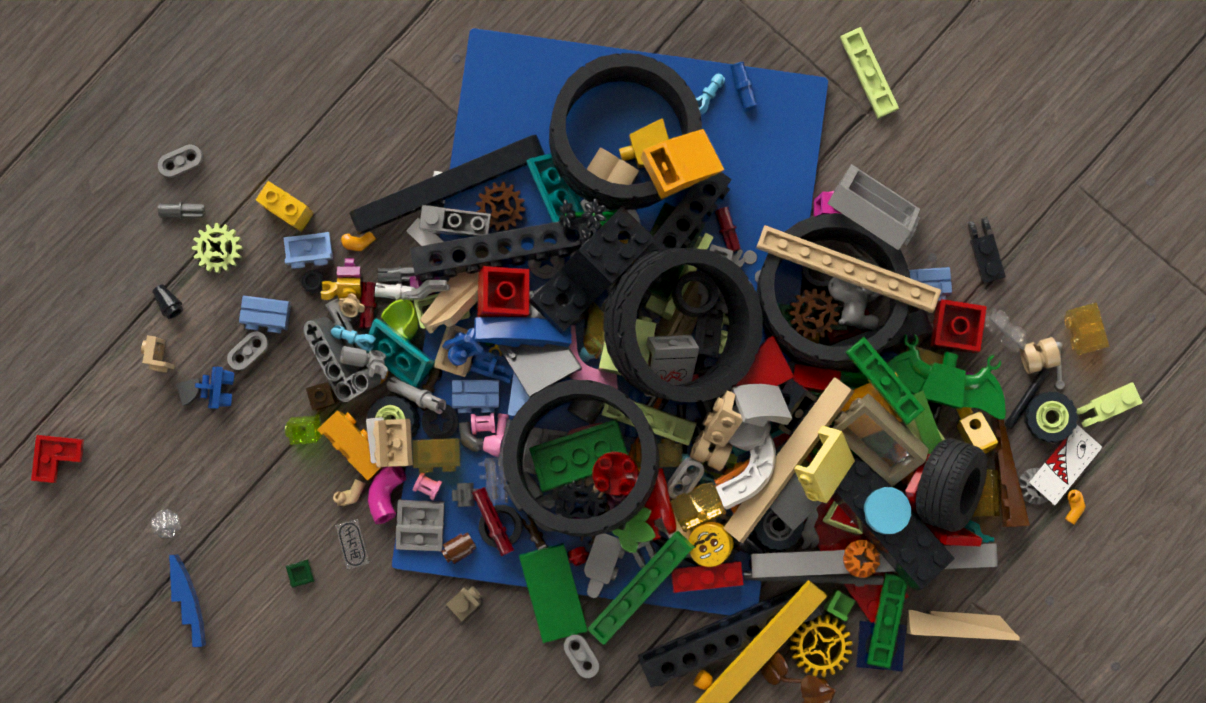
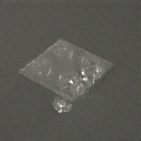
M993 308L990 316L985 317L984 327L992 334L999 328L994 336L997 337L1003 332L1004 335L999 341L1001 342L1008 337L1003 344L1010 351L1014 350L1017 352L1020 348L1024 350L1028 339L1026 332L1018 325L1014 327L1009 322L1010 318L1003 311H997Z

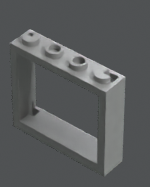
M852 164L827 203L897 250H899L902 244L908 245L920 219L918 217L920 211L918 207Z

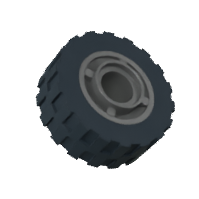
M769 507L752 532L762 545L770 549H788L790 546L795 545L797 540L802 537L801 534L805 526H803L802 522L793 531L783 521L782 527L779 530H774L773 521L780 517Z

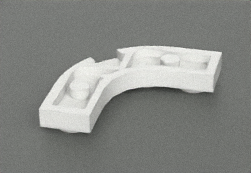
M770 432L761 444L750 450V461L744 472L716 487L726 510L755 496L771 478L776 462V450Z

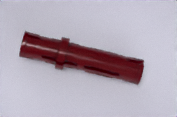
M483 487L472 492L490 531L489 536L490 538L493 537L500 555L503 556L514 551L506 533L507 528L506 526L503 527L486 488Z

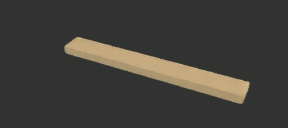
M764 225L756 249L931 313L934 312L941 290L766 225Z
M835 377L777 454L775 467L767 484L755 496L741 503L723 529L741 543L746 540L794 475L796 465L800 466L819 441L818 431L822 426H830L853 395V390Z

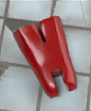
M659 468L653 493L644 506L651 510V514L645 522L650 525L656 535L653 539L654 541L661 539L656 520L662 518L669 535L676 532L677 529L667 482L662 468Z

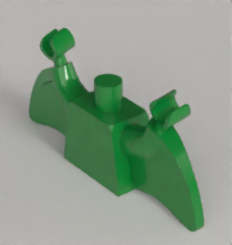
M913 333L914 340L908 343L907 335L904 334L903 342L909 347V351L897 355L887 364L894 373H897L898 378L911 393L917 394L924 391L927 401L956 409H961L962 407L977 408L996 419L1003 420L1005 418L1004 394L998 380L991 373L992 370H996L1001 366V360L997 365L992 366L990 360L993 359L994 355H990L987 358V366L985 368L982 367L976 374L966 375L965 370L955 368L958 355L945 352L942 364L934 362L929 365L921 360L919 350H916L915 347L919 342L918 337Z

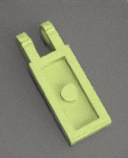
M1132 382L1077 408V414H1083L1093 408L1096 416L1085 419L1082 422L1083 427H1087L1098 421L1102 422L1143 402Z

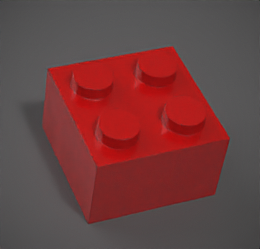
M483 266L478 273V317H527L529 315V269Z
M944 299L937 301L930 346L968 353L980 352L987 306Z

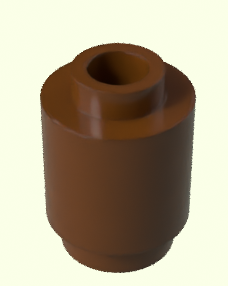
M467 532L463 535L459 534L444 543L443 547L445 549L441 552L448 563L452 561L456 564L471 555L477 547Z

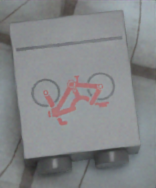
M691 335L648 337L646 345L652 353L650 369L661 379L672 385L692 382L699 347Z

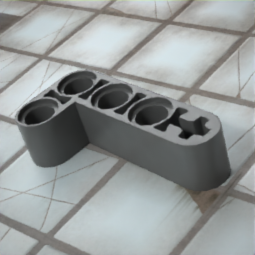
M321 317L307 321L303 327L304 335L335 395L340 401L347 402L361 397L380 385V374L374 373L373 377H370L368 374L369 368L358 372L355 365L341 363L340 355L344 344L341 339L331 335V329L334 325L329 318Z

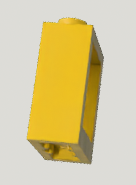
M270 181L266 183L256 198V201L261 206L301 232L314 214L307 205Z

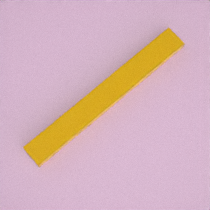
M808 580L695 703H729L827 597L826 594Z

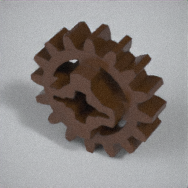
M494 182L493 189L490 190L487 186L485 187V195L479 193L478 196L482 199V202H476V206L481 208L477 212L486 213V204L492 208L489 230L496 226L497 232L500 231L501 227H504L505 231H509V225L517 227L516 219L519 221L523 220V217L519 214L526 211L524 207H520V205L525 203V200L518 199L521 192L519 190L514 193V185L506 188L505 182H502L501 187H497V184ZM495 193H503L499 197H492V195ZM511 198L516 202V210L510 207L509 202ZM504 202L507 210L501 209L497 212V207L494 204L501 205ZM503 217H509V218H510V219L507 220V221L498 222V221L500 220V218H503Z
M812 289L811 294L807 290H803V297L800 295L795 296L797 303L790 302V306L794 310L789 311L788 314L793 315L794 319L790 320L789 323L797 325L794 329L796 332L803 330V337H806L808 333H810L811 339L816 338V333L820 337H825L824 331L831 333L830 325H837L833 318L834 316H839L838 312H834V308L838 304H831L830 301L833 297L832 295L825 297L826 291L821 290L819 294H817V289ZM813 298L821 300L825 305L820 306L816 304ZM804 304L805 307L802 313L799 314L800 307ZM812 309L822 310L815 315V318L806 317L812 313ZM828 313V318L824 324L823 319L825 314ZM809 322L814 329H809L802 323Z

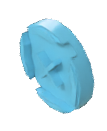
M883 487L873 491L867 497L864 504L866 522L874 531L880 534H894L901 531L908 524L911 517V505L908 498L900 490L893 487Z

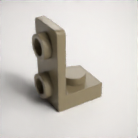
M465 586L446 605L462 622L482 603L480 600L482 595L474 586L471 588Z

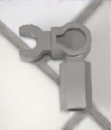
M343 346L340 355L341 363L360 367L366 365L369 368L368 374L370 377L377 373L381 375L382 379L386 378L388 368L385 366L386 355L383 352L371 350L369 353H366V350Z

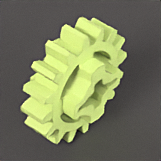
M215 223L213 229L210 225H206L207 231L199 230L198 232L201 237H194L193 239L198 243L197 246L192 247L194 251H198L193 257L196 260L201 259L199 262L201 267L207 264L206 270L209 272L213 270V267L216 273H220L221 268L228 272V265L236 266L235 258H242L238 251L243 250V247L237 244L242 239L234 237L236 234L234 229L228 232L229 226L226 224L222 229L219 223ZM216 233L224 234L221 235L219 238H213L211 236ZM211 242L220 245L224 255L215 251L216 249ZM232 242V252L230 254L229 245ZM204 243H206V251H205V252H203V245H204ZM220 258H222V259L224 260L223 262H220V263H213V262H212V261H214L215 259H220Z

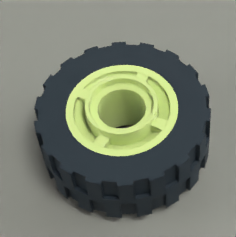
M1045 392L1035 396L1028 404L1027 410H1025L1026 418L1024 419L1028 431L1038 440L1045 442H1058L1066 439L1077 426V409L1074 407L1073 401L1059 392ZM1050 410L1056 414V421L1052 424L1046 420V414Z
M386 396L380 398L371 405V409L367 413V419L383 417V420H390L392 416H395L396 419H410L411 441L417 435V430L420 427V416L417 413V408L413 406L411 401H407L403 397Z

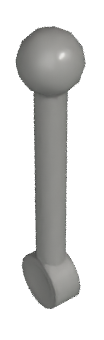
M1056 342L1061 359V349L1063 348V345L1061 342ZM1061 364L1057 366V381L1055 382L1057 389H1063L1065 383L1062 381Z

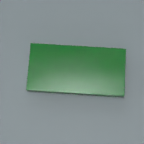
M617 419L529 448L543 493L562 487L565 484H571L573 480L577 482L593 477L592 471L595 462L606 453L622 452L628 455Z
M564 543L520 554L519 558L543 643L587 632V626Z

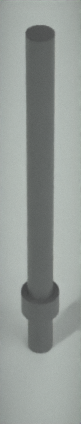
M744 571V580L807 582L809 580L812 583L855 584L858 587H864L865 584L883 585V576L876 575L864 578L847 574L752 578V571Z

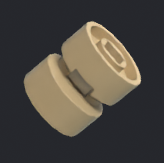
M1052 337L1040 340L1038 345L1032 342L1020 346L1021 360L1028 374L1041 371L1042 367L1049 369L1061 364L1059 349Z
M702 430L692 447L690 458L701 463L707 461L708 466L721 471L729 458L733 445L728 442L725 447H721L703 439L704 430Z

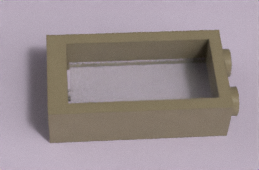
M869 393L862 399L857 398L854 400L847 411L839 412L833 420L835 422L833 429L843 432L849 448L891 486H894L926 462L929 448Z

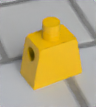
M663 118L629 135L631 145L619 149L621 160L628 161L635 158L637 167L645 168L641 160L643 151L665 140H669Z
M967 407L956 409L961 418L957 428L963 441L980 447L985 454L993 451L998 441L982 412L973 413L972 409ZM970 425L975 426L977 430L972 429Z

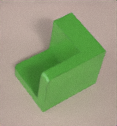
M834 589L823 609L847 622V615L853 607L855 600Z

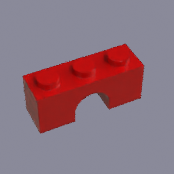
M740 561L721 563L714 567H678L671 573L674 593L743 585Z

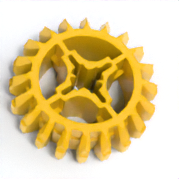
M820 615L816 618V622L810 620L808 625L802 623L800 626L803 629L795 631V633L799 634L798 638L790 637L791 641L797 642V645L790 646V650H797L798 652L793 654L792 658H801L796 665L802 667L806 664L804 668L805 673H808L813 668V676H817L818 671L821 670V676L826 677L827 669H829L831 675H834V666L842 670L843 667L839 662L841 660L845 663L849 662L847 658L843 657L844 653L852 654L851 650L845 649L846 646L853 644L852 641H845L844 639L850 636V632H841L846 627L844 624L836 627L838 623L837 618H834L829 623V615H825L824 621H821ZM817 627L831 628L836 635L824 638ZM811 630L813 641L803 649V640ZM818 638L822 642H828L826 643L827 645L824 646V653L818 648L814 649L816 648L815 646L818 645ZM839 642L838 653L831 660L830 648ZM818 653L825 664H814L805 656Z

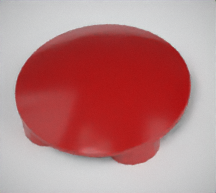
M609 452L602 455L595 462L592 471L595 487L598 491L612 496L628 495L634 488L639 476L636 462L629 455L622 452Z

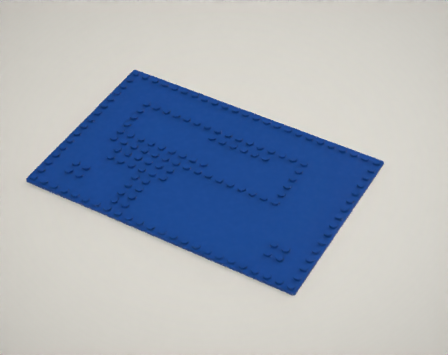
M476 28L470 30L450 169L535 134L538 136L545 155L550 154L549 127L557 96L560 94V90L567 79L580 67L585 66L586 63L598 57L616 53L641 54L654 58L675 70L690 87L695 98L704 94L702 91L705 87H709L714 75L719 73L725 78L723 86L715 92V98L710 99L708 110L701 114L702 129H704L724 168L722 173L732 179L727 186L730 188V191L723 200L717 199L715 204L718 207L715 210L729 207L733 225L737 227L735 231L741 247L740 250H743L739 260L749 250L754 251L757 255V260L753 264L745 262L740 267L749 278L748 280L752 283L755 291H757L758 284L755 280V274L762 269L768 255L767 252L756 249L764 225L785 232L799 221L810 218L828 88V79L826 77L745 66L749 81L752 80L753 85L751 87L758 105L743 109L740 94L735 89L736 82L730 68L733 64ZM624 81L609 82L592 88L575 102L566 117V134L569 145L576 158L586 169L599 148L621 159L619 149L631 145L629 135L663 118L669 139L682 136V131L675 112L662 96L648 87ZM635 158L624 161L639 170V175L633 184L651 181L646 168L637 167ZM527 165L445 199L444 208L477 212L481 208L476 206V202H482V199L478 196L479 193L485 195V187L487 186L490 190L493 189L494 182L497 184V187H501L502 182H505L506 188L514 185V193L520 190L521 195L518 199L525 200V203L520 205V207L526 209L525 212L519 214L523 217V220L519 221L516 219L517 227L509 225V230L552 223ZM692 186L674 193L650 207L637 209L636 212L641 225L650 232L664 203L666 202L677 207ZM703 190L705 196L712 197L710 191ZM495 193L492 195V197H499L503 193ZM511 198L509 202L510 207L516 210V202ZM504 202L501 205L494 204L497 207V212L501 209L507 210ZM486 204V213L491 214L492 208ZM690 207L692 213L699 214L697 208ZM715 212L710 217L705 215L702 219L705 225L699 236L703 237L705 233L713 236L707 250H710L711 244L726 248L723 235L719 233L721 229ZM503 217L500 218L498 222H504L509 220L510 218ZM496 226L489 230V234L497 233ZM501 227L499 232L505 231L504 227ZM440 234V239L444 242L473 237ZM574 234L567 236L570 242L579 240L578 236ZM618 234L619 240H627L624 234ZM551 238L544 241L556 244V241ZM526 242L521 247L524 250H531L534 246ZM459 255L457 259L453 258L458 263L463 262L465 259L463 255ZM570 256L564 257V265L570 259ZM551 257L546 261H542L539 268L544 267L546 264L554 267L550 261ZM784 259L776 270L774 290L777 304L797 303L795 296L800 295L802 265ZM528 261L520 266H513L512 264L503 265V268L529 269L530 291H536L551 279H542L534 275L528 266ZM607 290L587 308V311L583 312L586 318L575 324L578 354L587 345H600L604 347V311L600 307L608 297ZM472 306L469 309V318L459 320L455 325L467 330L474 328V319L478 318V312L475 307ZM642 307L641 312L643 315L650 318L649 312ZM660 316V318L655 319V322L659 323L662 317ZM445 324L439 325L434 333H429L426 330L423 352L434 361L447 327ZM723 324L722 330L728 332L729 325ZM696 325L691 333V336L694 340L696 333ZM763 326L760 346L767 338H769L765 333ZM485 342L479 343L483 347V351L489 352L495 346L494 344L491 347H487ZM497 349L492 350V354H500ZM782 353L787 363L790 362L791 359ZM475 355L472 356V359H471V360H472V364H473ZM706 357L704 360L705 366H713L718 358ZM594 358L584 363L589 367L598 369L600 359ZM442 370V377L434 387L436 389L434 394H431L445 400L446 404L452 407V380L497 379L473 371H469L463 377ZM617 374V385L620 392L629 397V390L640 391L630 385L622 375ZM427 375V377L424 379V381L420 384V386L418 387V389L423 390V388H421V387H422L423 384H426V382H427V380H428V378H429L428 375ZM513 376L510 384L499 380L500 408H495L494 413L496 429L498 414L508 415ZM568 376L557 383L569 381L572 379ZM643 393L642 404H646L650 396H645ZM669 400L662 410L677 416V405H686L687 420L694 422L695 418H702L696 402ZM568 402L550 410L537 422L534 428L563 431L568 434L572 429L591 424L569 412L567 409L571 402ZM417 408V413L420 416V427L417 430V435L411 441L413 465L406 466V480L403 484L401 500L445 502L443 544L459 534L463 535L468 532L477 548L473 550L471 555L454 564L452 561L448 563L441 551L396 549L395 539L392 559L393 568L527 587L519 555L538 549L535 542H531V535L524 525L520 538L512 545L514 551L501 556L498 548L488 545L479 533V521L482 514L476 500L475 506L458 507V501H452V490H457V484L474 483V489L486 488L493 506L507 505L514 508L519 513L521 519L524 518L527 524L530 525L531 522L527 517L528 514L524 510L518 511L503 489L507 485L502 465L503 457L492 456L483 450H478V452L470 451L461 443L459 424L451 437L444 440L431 438L422 427V416L425 411ZM472 408V413H458V409H454L459 418L458 423L470 422L471 434V414L476 416L490 415V413H481V408ZM602 409L594 424L606 423L615 419L603 416ZM438 414L437 420L430 422V424L439 425V428L443 431V424L450 421V419L442 418ZM509 415V419H507L505 437L508 431V427L513 418L515 417L513 415ZM618 421L629 454L636 438L625 437L626 423ZM483 431L472 435L477 439L482 438L484 440L485 437L496 435V433ZM655 434L659 450V468L663 469L666 482L668 483L678 468L677 441ZM692 441L690 442L689 446L687 445V454L689 456L691 447L693 446ZM642 450L635 460L638 468L641 467ZM742 457L740 461L743 463L749 458ZM421 472L434 481H442V485L434 500H431L430 496L418 490L416 492L413 491V487ZM530 474L542 491L537 474ZM705 480L707 485H714L712 481ZM677 484L674 488H679L681 484ZM553 490L544 492L543 494H544V495L552 494V493H553ZM578 491V493L580 494H587L585 492ZM604 493L602 497H605L604 503H606L608 499L606 493ZM565 500V502L567 503V505H568V507H569V506H570V502H569L568 500ZM592 502L590 505L592 513L595 512V502ZM577 503L575 508H584L585 503ZM557 505L552 506L551 509L545 508L547 511L557 515L555 514ZM719 507V508H716V509H717L718 512H721V510H722L724 507ZM712 508L704 509L705 523L708 522L705 514L711 515L713 513ZM731 508L726 510L725 516H733L734 513ZM690 510L675 512L685 520L689 529L692 530ZM497 513L503 527L506 526L507 528L506 533L509 538L514 531L513 519L508 514ZM717 516L715 522L720 523L721 521H724L723 519ZM536 525L538 531H542V538L548 547L564 543L567 553L575 548L584 547L586 552L590 554L592 545L589 546L588 541L592 537H583V541H581L580 536H570L556 531H545ZM612 531L606 533L611 536L619 538L618 536L614 535ZM659 531L662 537L669 540L667 534H665L662 531ZM652 542L657 553L662 547ZM644 546L639 550L647 564L651 558ZM625 550L623 558L617 559L615 567L619 569L615 581L610 580L609 584L604 583L597 597L615 599L642 570L632 552L629 553ZM740 551L735 554L734 559L730 562H741L743 585L674 593L670 574L644 604L732 615L759 603L761 581L744 580V571H752L749 567L751 555ZM683 560L676 568L695 565ZM586 562L578 566L570 563L577 593L580 595H587V588H589L588 584L591 579L586 577L584 572Z

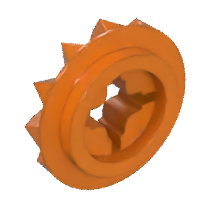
M867 540L854 541L844 551V566L853 576L860 578L868 577L875 573L880 565V553L876 549V545ZM864 552L865 557L868 558L870 562H863L861 566L860 560L853 556L862 555V553Z

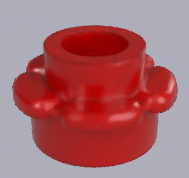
M578 547L567 553L569 563H573L574 566L587 562L586 558L589 556V552H586L584 547Z

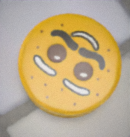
M706 522L692 531L688 541L695 548L689 554L696 563L705 567H714L723 563L730 556L733 550V538L731 534L723 529L724 525L717 522Z

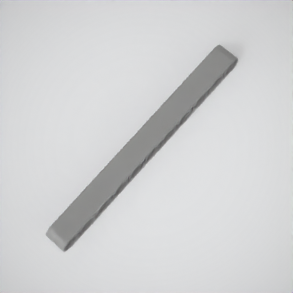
M981 544L980 547L944 546L955 558L945 569L998 567L997 544ZM845 550L751 554L752 578L847 574L849 572L843 562ZM864 552L862 553V555L853 556L860 560L861 566L863 562H870V560H868V558L865 557ZM880 554V565L876 572L895 571Z

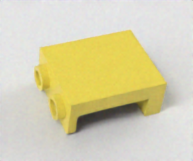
M822 426L818 431L823 444L822 448L809 467L796 465L794 470L806 497L812 501L827 503L855 460L843 432Z

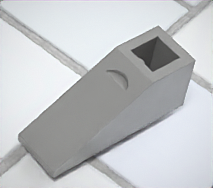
M422 205L419 228L423 232L447 235H486L489 233L491 214Z

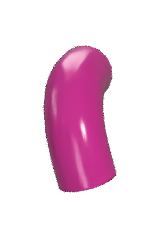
M401 466L384 467L374 477L369 487L368 504L375 524L386 523L396 516L391 503V493L406 480L405 472Z

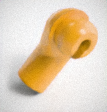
M370 231L360 238L344 234L341 238V243L347 250L362 251L374 242L376 238Z
M1071 490L1068 493L1071 510L1065 517V520L1075 525L1086 506L1082 493L1078 490Z

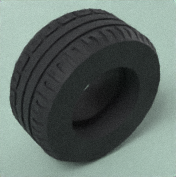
M949 438L939 442L933 449L924 466L916 494V512L924 523L955 532L964 528L969 522L981 498L987 474V457L980 447Z

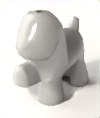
M833 277L829 281L828 290L833 298L844 302L839 324L854 326L862 331L874 330L878 325L879 318L872 314L864 315L867 306V297L875 292L863 287L857 288V285Z

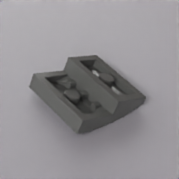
M795 472L770 508L794 531L822 502L812 501L806 497Z

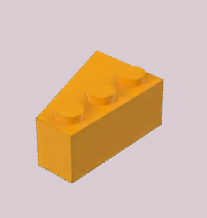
M337 410L317 430L324 434L332 445L370 481L384 467H377L376 463H371L368 432L365 429L360 431L355 426L357 421L349 412L344 414Z

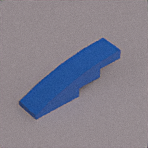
M478 317L474 319V341L519 347L521 344L539 347L552 344L568 347L572 343L571 325L561 334L547 319Z
M179 554L169 555L172 602L181 601L182 624H191L192 647L205 646L203 617L190 575Z

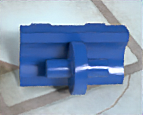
M474 328L469 329L466 334L462 332L457 333L453 339L445 341L442 345L444 349H449V361L455 366L464 364L468 357L478 355L483 350V347L479 345L480 341H474Z
M483 350L480 354L475 355L470 371L509 384L514 373L505 357Z
M212 367L211 383L209 384L210 376L203 375L202 384L195 383V388L201 389L200 398H207L208 390H210L208 408L219 409V407L231 406L232 394L220 393L221 384L233 385L234 373L223 370V367Z

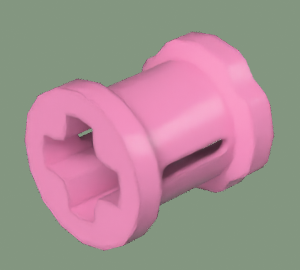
M490 413V415L485 416L471 414L472 434L483 431L496 433L495 414Z
M421 472L413 487V491L416 492L418 490L430 496L431 500H434L442 485V481H434Z

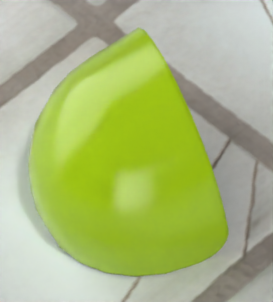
M407 299L397 300L383 311L382 319L408 340L415 336L419 327L416 309L411 301Z

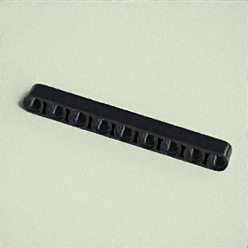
M536 134L361 206L351 211L349 215L357 234H364L422 210V205H434L527 165L526 160L545 155L538 136Z

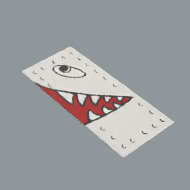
M1078 425L1029 482L1054 505L1057 504L1102 449V446Z

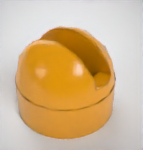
M702 669L697 674L693 685L699 689L706 690L713 684V678L709 672Z

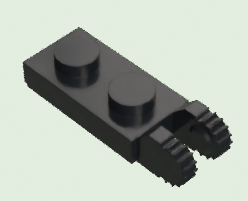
M981 218V226L985 236L979 238L976 224L973 221H969L967 225L971 237L970 243L982 283L1005 278L1006 275L988 218Z

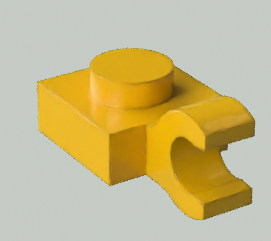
M337 278V282H322V289L328 290L321 291V298L323 300H330L338 295L339 300L341 298L345 299L349 294H354L358 300H361L362 287L360 278Z

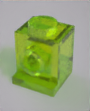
M319 414L289 419L285 425V435L289 438L290 445L317 443L322 437V434L317 430L321 426ZM301 426H305L306 431L302 430Z

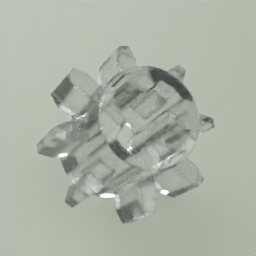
M161 510L156 513L157 518H151V528L154 529V534H158L161 538H171L175 535V530L181 529L178 514H174L171 510Z

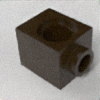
M328 381L306 388L313 411L338 405L334 391Z

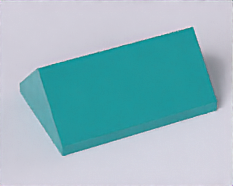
M551 153L526 160L552 223L559 222L560 216L563 215L559 207L563 206L565 199H567L568 204L572 203L571 210L584 212L580 204V197L561 178L553 164Z
M376 318L369 331V335L376 338L370 344L374 345L372 350L381 351L386 355L385 366L401 381L418 388L433 368L435 361L386 322Z

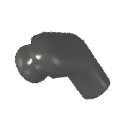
M470 422L458 423L462 445L473 452L483 450L484 440L482 438L477 439L471 434Z

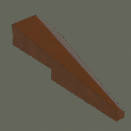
M992 416L993 434L998 441L994 448L995 481H1000L1002 527L1030 526L1004 419L999 420Z

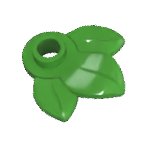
M643 507L635 517L626 523L624 530L617 528L612 531L614 535L619 537L620 545L624 550L636 553L638 542H648L656 537L653 529L645 522L649 518L651 510Z

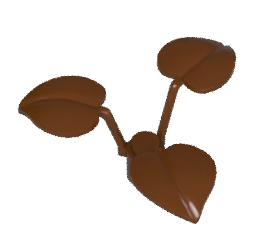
M778 651L760 668L763 677L772 685L779 684L781 680L787 683H801L802 698L804 699L802 703H831L836 693V690L829 687L828 682L824 678H817L813 675L805 676L803 679L786 678L788 666Z

